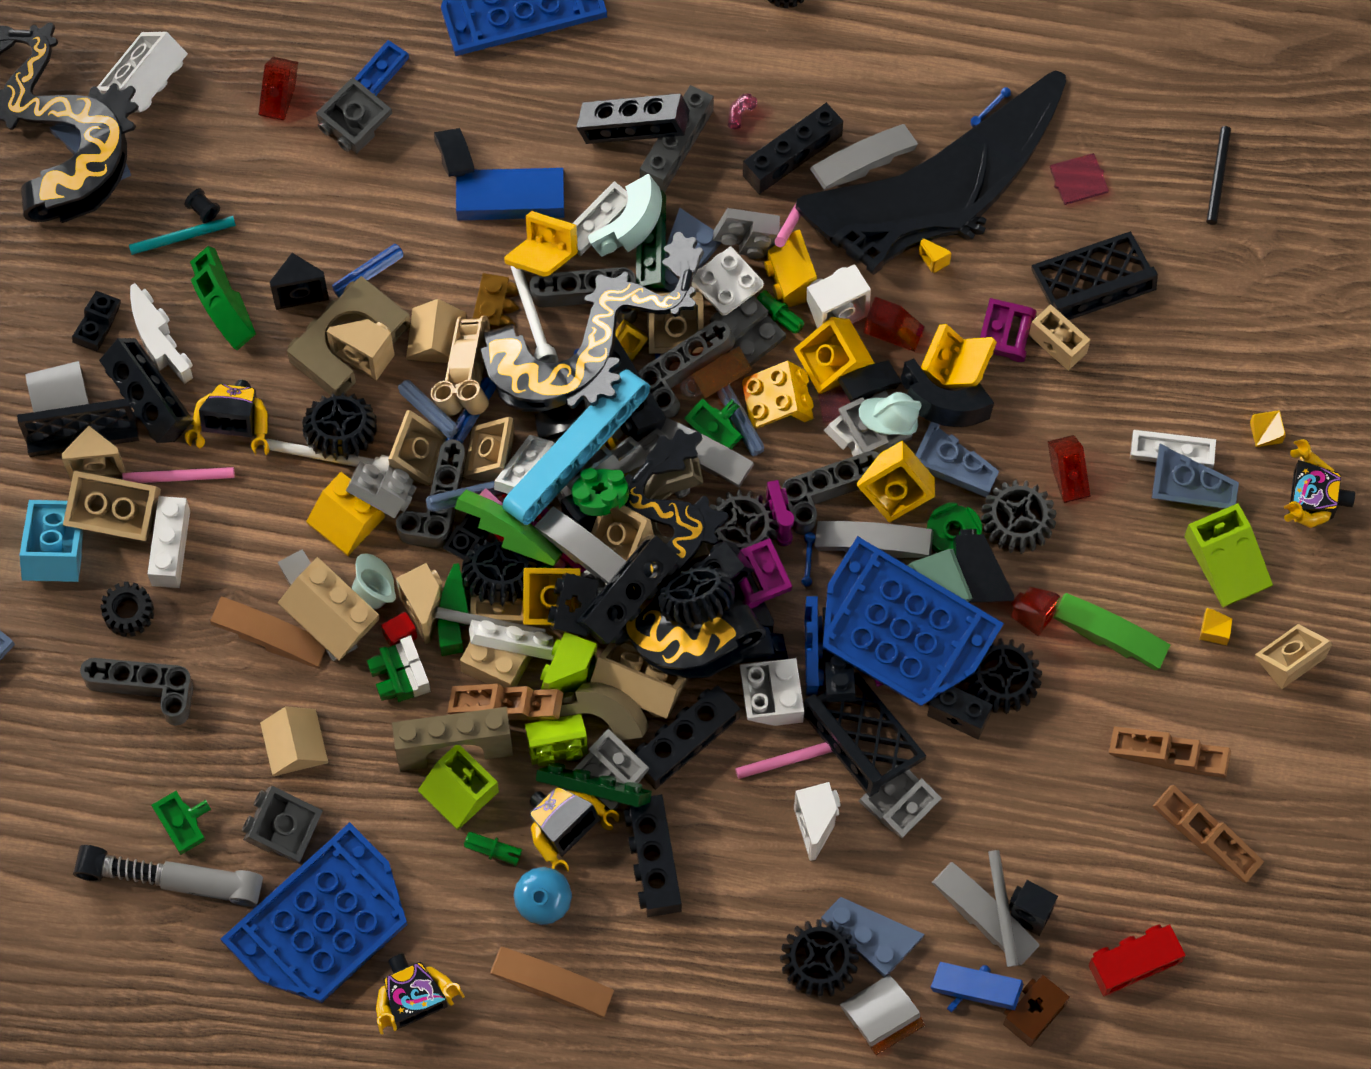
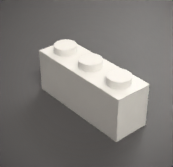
M158 496L147 573L152 586L180 588L190 517V508L186 498Z

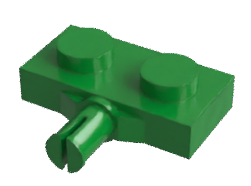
M702 398L684 418L698 432L729 449H732L743 437L733 427L729 419L740 408L732 399L720 411L713 408Z
M174 791L151 805L180 855L206 841L196 819L211 811L206 800L190 808L182 801L178 792Z

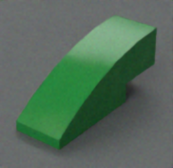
M459 563L453 564L446 579L441 595L440 607L468 613ZM438 619L442 656L464 652L459 626L467 624Z

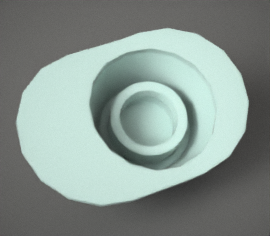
M895 392L887 398H870L863 401L859 407V417L868 429L876 433L912 435L917 431V418L922 405L920 401H914L912 397L905 393Z
M360 554L356 558V578L353 582L352 590L373 609H379L385 603H393L396 600L394 579L388 566L380 558L372 554Z

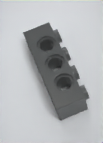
M691 85L683 96L690 109L685 135L658 138L640 167V178L649 174L664 193L713 113L714 96Z

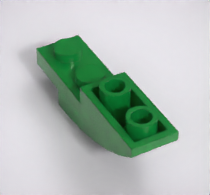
M207 246L190 261L195 274L191 282L202 305L216 327L234 349L239 350L256 335V332L240 293L232 290L216 249Z

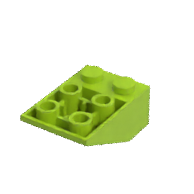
M1239 503L1188 525L1184 537L1223 608L1273 586L1252 527Z

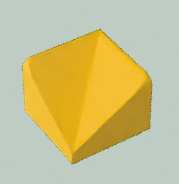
M926 239L920 242L919 255L931 272L935 273L950 265L952 253L949 250Z
M626 320L621 322L615 332L628 357L633 361L648 340L647 335Z
M1280 410L1252 415L1250 426L1256 447L1283 443L1285 430Z
M1206 608L1199 640L1227 646L1231 634L1232 618L1213 609Z

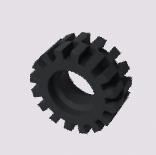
M124 582L123 587H120L119 583L115 584L116 589L112 591L109 588L107 590L108 596L103 595L101 611L107 627L111 628L115 634L120 632L123 637H126L127 633H130L131 637L136 636L135 631L138 630L140 633H143L145 631L144 626L149 627L151 625L150 619L154 618V607L149 593L147 594L145 588H139V585L134 582L133 586H130L129 582ZM127 600L134 601L138 605V611L133 617L122 618L117 614V608L120 603Z

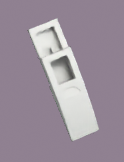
M135 283L130 286L132 312L144 348L159 371L169 365L184 384L193 379L190 369L193 364L185 353L180 355L175 349L177 345L169 335L170 331L167 323L170 320L163 309L159 308L157 310L152 304L154 300L146 289L141 291Z

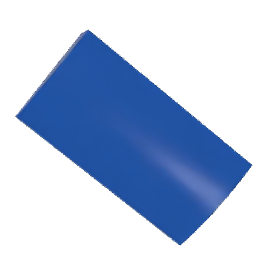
M563 168L474 170L475 172L456 177L457 221L526 219V215L531 211L553 218H565Z

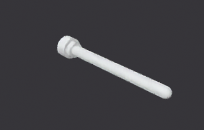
M511 266L537 346L534 357L542 362L556 363L558 362L555 348L547 344L523 269H516Z
M265 439L269 449L272 451L355 467L361 461L364 464L374 465L384 475L389 468V456L386 455L372 459L350 454L348 460L344 456H339L335 461L332 455L325 459L322 453L315 454L313 448H309V446Z

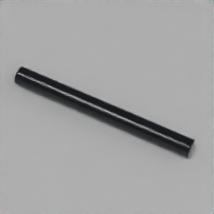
M1222 126L1220 129L1206 220L1210 225L1217 224L1231 134V128L1228 126Z

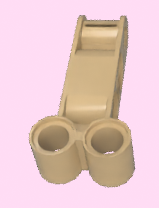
M481 316L480 319L457 318L445 381L438 382L431 390L432 399L447 416L456 415L463 407L471 415H478L483 413L489 405V400L480 387L485 363L481 348L487 347L484 333L490 331V323L487 316Z

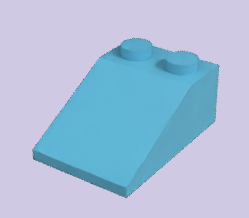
M29 500L19 555L21 578L23 581L78 582L82 557L83 529L63 526L68 501Z

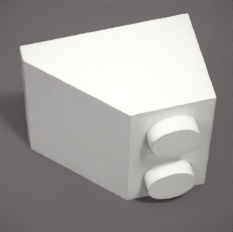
M855 264L848 268L842 267L836 270L833 275L825 279H817L807 287V303L817 329L830 317L850 319L853 324L870 315L871 289Z
M829 782L797 790L795 793L794 811L810 861L816 860L835 826L836 816L839 815L838 807L841 806L837 790H831Z

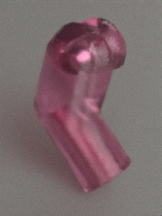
M744 93L730 105L729 128H741L742 113L746 109L751 111L756 108L758 103L756 97L750 93Z

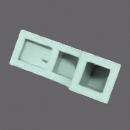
M649 174L625 186L628 193V202L620 217L588 235L590 244L601 257L614 252L621 246L630 252L641 244L654 229L661 212L662 195L660 187Z

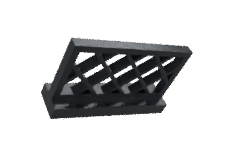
M1131 231L1031 266V270L1048 303L1068 320L1157 290L1158 274L1154 266L1150 267ZM1128 242L1131 247L1129 254L1115 250L1117 245ZM1102 252L1108 255L1103 263L1091 259L1092 254ZM1112 256L1126 260L1122 268L1108 264ZM1075 260L1083 264L1080 270L1077 271L1066 267L1067 262ZM1132 262L1141 265L1143 270L1134 273L1126 269L1129 263ZM1087 265L1100 269L1097 277L1083 273ZM1052 269L1058 272L1053 280L1044 277L1041 271ZM1105 271L1118 274L1117 279L1112 281L1101 278ZM1062 273L1076 277L1072 286L1059 282ZM1080 279L1094 283L1092 288L1086 290L1077 288ZM1055 288L1069 292L1066 297L1057 300L1052 294Z
M129 398L17 415L19 427L27 443L29 457L64 452L88 426L113 445L139 441L137 417L132 410Z
M857 673L854 675L855 684L862 690L863 696L862 698L855 697V701H848L847 703L861 705L859 715L843 712L844 702H841L840 712L827 709L823 704L827 701V694L824 692L817 697L813 694L805 699L803 706L804 717L824 742L830 746L832 752L867 795L871 797L879 792L882 785L924 761L926 754L860 674ZM864 706L876 708L880 712L879 719L863 716ZM841 720L858 722L857 732L844 730L841 726ZM861 723L878 726L877 735L860 733ZM881 726L894 729L897 733L896 740L880 737ZM858 741L875 743L874 753L861 751L858 747ZM878 744L894 746V756L877 754ZM898 747L910 749L915 756L909 760L897 758ZM876 761L891 763V771L882 776L875 768Z

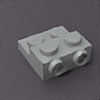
M727 208L713 231V241L729 246L738 244L739 255H746L751 259L765 258L768 250L775 246V239L782 228L780 226V216Z
M360 461L346 491L395 518L399 510L405 512L417 487L412 484L414 479L410 478L401 469H394L389 466L384 475L374 465L364 464Z

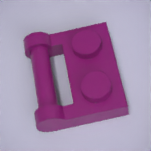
M990 298L980 338L992 337L997 341L993 354L1008 357L1015 362H1024L1027 354L1025 347L1031 323L1036 318L1037 311L1031 307ZM1013 316L1021 318L1015 346L1006 345Z
M778 480L767 482L766 502H769L772 519L776 520L779 528L776 529L778 532L776 541L780 546H788L793 540L791 527L794 524V515L787 510L786 505L789 504L785 488L780 489Z
M770 538L740 550L754 567L753 573L761 588V591L754 593L747 577L740 582L738 586L744 597L742 600L744 605H749L752 609L762 602L792 591L793 586Z

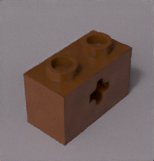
M1043 974L1037 981L1032 978L1024 987L1022 992L1025 995L1017 1003L1015 1010L1006 1009L1004 1011L1006 1018L1003 1025L1029 1047L1034 1044L1063 1010L1070 998ZM1035 1005L1040 1007L1039 1011H1034L1033 1013L1029 1011V1008Z

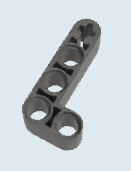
M624 267L558 272L545 277L536 275L530 281V293L534 305L542 308L587 304L585 296L595 291L590 286L596 284L595 278L598 275L616 278L621 273L628 272L629 282L636 283V278L632 270ZM567 286L575 287L572 291H566L563 288ZM632 309L621 311L617 316V322L621 324L623 320H626L633 324L638 317V311Z
M712 322L644 366L638 372L646 382L652 377H657L656 383L650 386V392L659 407L664 399H671V403L667 407H660L666 418L671 419L680 411V402L671 388L734 347V333L725 322ZM722 333L724 338L719 340L718 335ZM707 341H710L713 346L709 347ZM703 347V352L700 355L692 356L696 348ZM680 362L677 370L669 371L673 363Z
M448 440L442 444L430 496L461 489L466 455L465 448L460 441ZM455 454L452 466L450 465L449 458H451L452 455ZM446 478H451L454 480V482L449 485L441 483V481ZM452 507L435 512L427 509L426 513L414 511L401 513L396 520L400 540L409 545L434 549L443 548L451 535L456 509ZM408 524L416 526L412 531L403 530V527ZM434 529L443 530V533L438 536L430 534Z
M868 451L786 480L782 489L785 488L787 493L790 491L800 493V496L796 498L790 497L787 494L789 504L786 506L787 510L794 515V524L792 526L794 532L800 535L813 532L817 518L815 504L859 490L857 482L869 468L867 466H871L880 453ZM847 473L851 475L852 478L849 480H844L840 478L839 475ZM822 482L826 487L818 489L813 484ZM806 515L810 517V520L802 522L797 517Z
M89 658L81 665L80 674L86 687L90 690L161 697V710L169 724L177 726L188 720L194 687L190 673L185 667L102 658ZM122 673L130 674L125 681L116 680ZM149 676L158 677L152 684L144 683ZM176 679H186L183 685L173 686V682ZM171 706H182L181 710L177 713L168 712Z

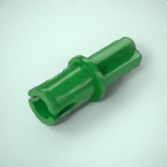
M767 290L758 295L757 300L768 310V314L772 316L771 319L774 322H780L793 334L799 333L805 324L804 321L790 311L786 303L782 304Z
M473 832L467 834L464 842V847L487 855L490 860L496 858L514 866H517L519 858L508 854L520 857L523 850L522 848L499 842L497 837L494 840Z

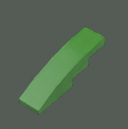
M467 489L457 499L455 509L481 518L478 528L504 537L502 548L552 566L562 557L563 552L537 531L533 525H524L493 500Z
M1068 593L1063 595L1053 616L1054 619L1096 645L1104 644L1125 658L1132 656L1153 670L1160 669L1170 647V644L1143 628Z

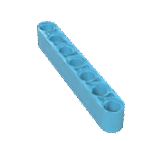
M623 370L619 374L622 381L612 386L616 392V398L608 399L601 397L596 406L590 405L508 493L503 501V509L524 525L534 521L646 399L650 392V385L630 370Z

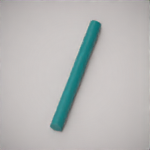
M229 216L129 244L131 255L234 227L236 224L234 217Z

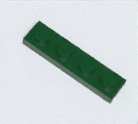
M660 190L662 207L659 219L648 237L636 247V284L648 290L665 287V267L662 261L665 259L664 247L666 246V194L663 190Z
M549 763L548 766L538 769L536 773V781L627 805L640 807L651 802L652 791L643 789L641 784L634 782L619 783L616 782L615 777L611 776L595 777L588 770L575 769L572 771L565 769L563 764Z

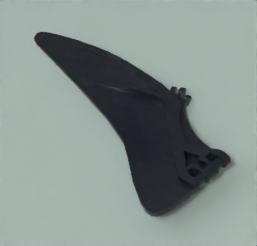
M1056 70L1048 73L935 156L901 175L803 195L797 199L795 208L810 225L831 241L832 244L838 248L842 247L845 249L846 254L858 264L863 263L867 266L866 270L872 275L879 272L885 264L896 256L920 245L923 239L931 241L940 237L958 235L966 240H972L975 234H984L986 228L982 225H985L987 219L982 217V215L1014 181L1040 143L1061 99L1066 84V75Z

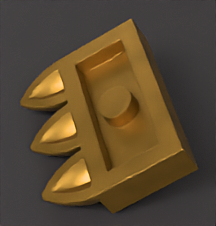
M483 273L473 319L487 316L490 329L494 330L511 324L515 326V322L503 314L513 313L519 309V306L514 301L506 298L520 295L517 285L511 282L509 277Z

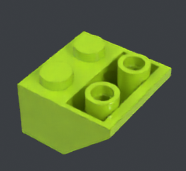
M565 632L562 639H557L553 646L551 655L554 658L551 665L546 664L542 671L540 680L543 683L541 689H559L563 693L576 692L582 683L590 682L597 663V643Z
M581 714L559 717V720H544L525 724L532 765L548 766L549 763H555L556 760L561 759L575 761L588 754L587 734Z
M455 745L437 761L418 789V792L458 831L499 793L498 781L461 745Z

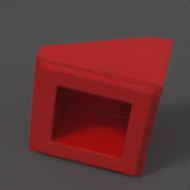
M406 612L381 625L382 633L390 647L401 643L400 639L410 635L413 641L417 639L416 627Z

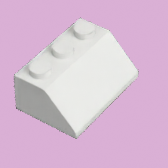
M141 32L97 88L102 94H105L113 83L119 86V91L128 86H133L136 89V93L131 102H135L139 106V109L135 112L141 113L149 108L154 95L166 87L167 79L170 75L182 67L183 59L188 53L168 32Z

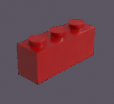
M1160 924L1146 930V935L1137 939L1135 936H1130L1120 941V946L1109 950L1108 947H1105L1093 953V958H1091L1088 966L1103 997L1183 962L1186 955L1170 924L1165 927H1161Z

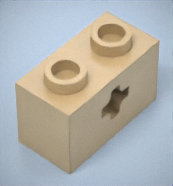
M1051 304L1031 323L1029 336L1068 371L1087 354L1090 339Z

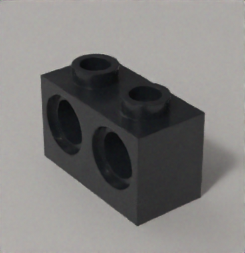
M1026 880L1023 888L1020 886L1016 887L1010 899V915L1024 929L1040 936L1053 912L1058 895Z

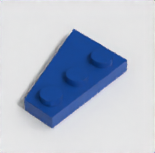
M806 596L804 614L806 696H812L813 694L817 696L818 687L824 686L823 669H818V659H823V642H818V633H822V616H818V596Z

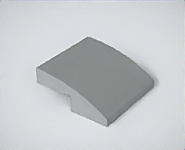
M79 361L25 374L33 412L89 404Z
M883 391L871 398H887L889 395L887 391ZM863 397L838 408L840 415L863 453L868 451H885L902 440L907 442L912 439V435L880 434L868 429L859 417V407L865 401Z
M607 729L589 748V754L574 768V770H588L595 777H615L616 782L623 784L626 782L639 783L649 770V767L610 729ZM598 797L610 810L615 811L621 805L620 802Z
M907 770L882 785L879 792L869 797L866 793L860 798L859 802L888 829L900 838H903L942 798L922 778L919 780L910 770Z
M890 975L840 1004L855 1029H859L870 1047L920 1018L919 1010Z

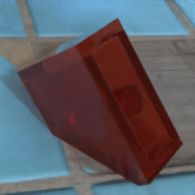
M272 57L264 65L258 115L285 120L295 90L299 62Z
M875 297L866 317L864 334L915 352L925 327L902 306Z
M1074 435L1047 441L1051 467L1062 501L1067 503L1091 497L1082 444Z
M1030 587L1025 594L1020 592L1012 602L1011 606L1014 608L1011 617L1039 637L1053 619L1060 595Z

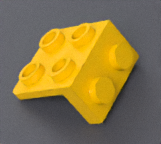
M531 211L526 215L527 239L504 257L505 264L516 269H523L542 277L549 276L578 253L577 227L575 224Z
M939 325L921 365V369L929 380L940 388L977 386L983 378L997 341L992 337L963 339L949 325Z
M787 360L743 379L742 386L748 417L755 429L790 415L803 422L814 419L812 412L814 404L807 387L809 379L803 368Z

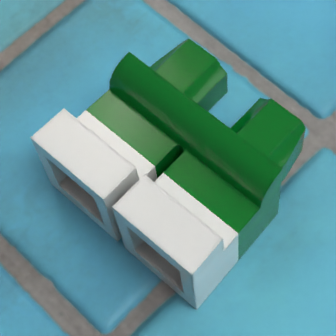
M411 635L400 639L401 643L389 648H379L380 654L367 660L372 677L386 672L388 674V680L376 684L381 701L396 697L398 702L431 692L429 681Z

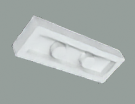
M615 181L572 223L577 227V254L580 256L591 246L588 235L614 222L626 208L628 193Z
M1133 430L1130 459L1157 462L1158 448L1161 443L1213 469L1216 439Z
M529 435L494 481V490L508 494L555 442Z
M472 620L470 623L469 634L471 644L553 660L554 656L551 655L554 646L553 636H549L544 632L524 631L516 626L505 627L495 625L487 620Z

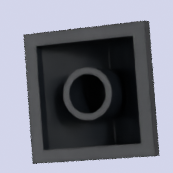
M291 253L270 280L276 310L329 300L324 271L294 253Z

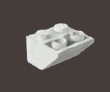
M796 658L740 665L747 720L773 726L803 723L804 707Z

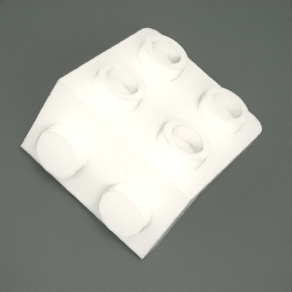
M731 246L717 254L702 268H699L692 281V287L695 288V291L701 292L715 309L724 316L759 292L764 284L763 280Z

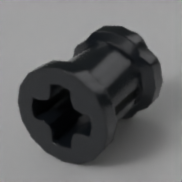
M201 188L191 192L184 203L187 209H192L200 216L202 223L211 222L220 211V205L212 203L205 196V192Z

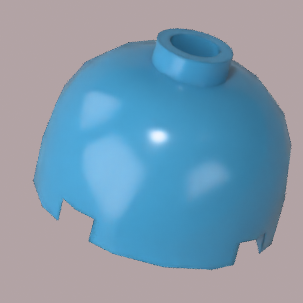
M539 867L529 870L516 883L514 891L515 907L520 915L530 923L546 925L556 922L564 917L571 905L572 891L567 882L568 880L556 869Z

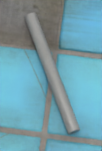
M436 607L434 618L470 625L472 620H487L495 625L505 627L516 626L524 631L534 633L546 632L542 628Z
M1000 850L989 851L988 855L1007 967L1019 966Z

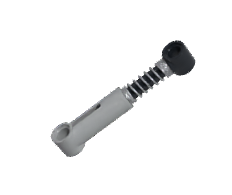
M80 845L73 875L83 880L97 882L101 881L103 877L115 878L118 876L120 880L126 878L127 881L134 879L135 882L141 880L142 883L149 881L151 885L155 883L162 890L229 900L234 904L244 907H256L258 904L263 876L255 872L244 870L230 872L166 861L165 864L158 863V865H152V862L146 864L144 860L142 863L137 862L136 859L134 862L129 861V858L122 860L121 856L119 859H116L115 856L108 855L105 849L97 846Z

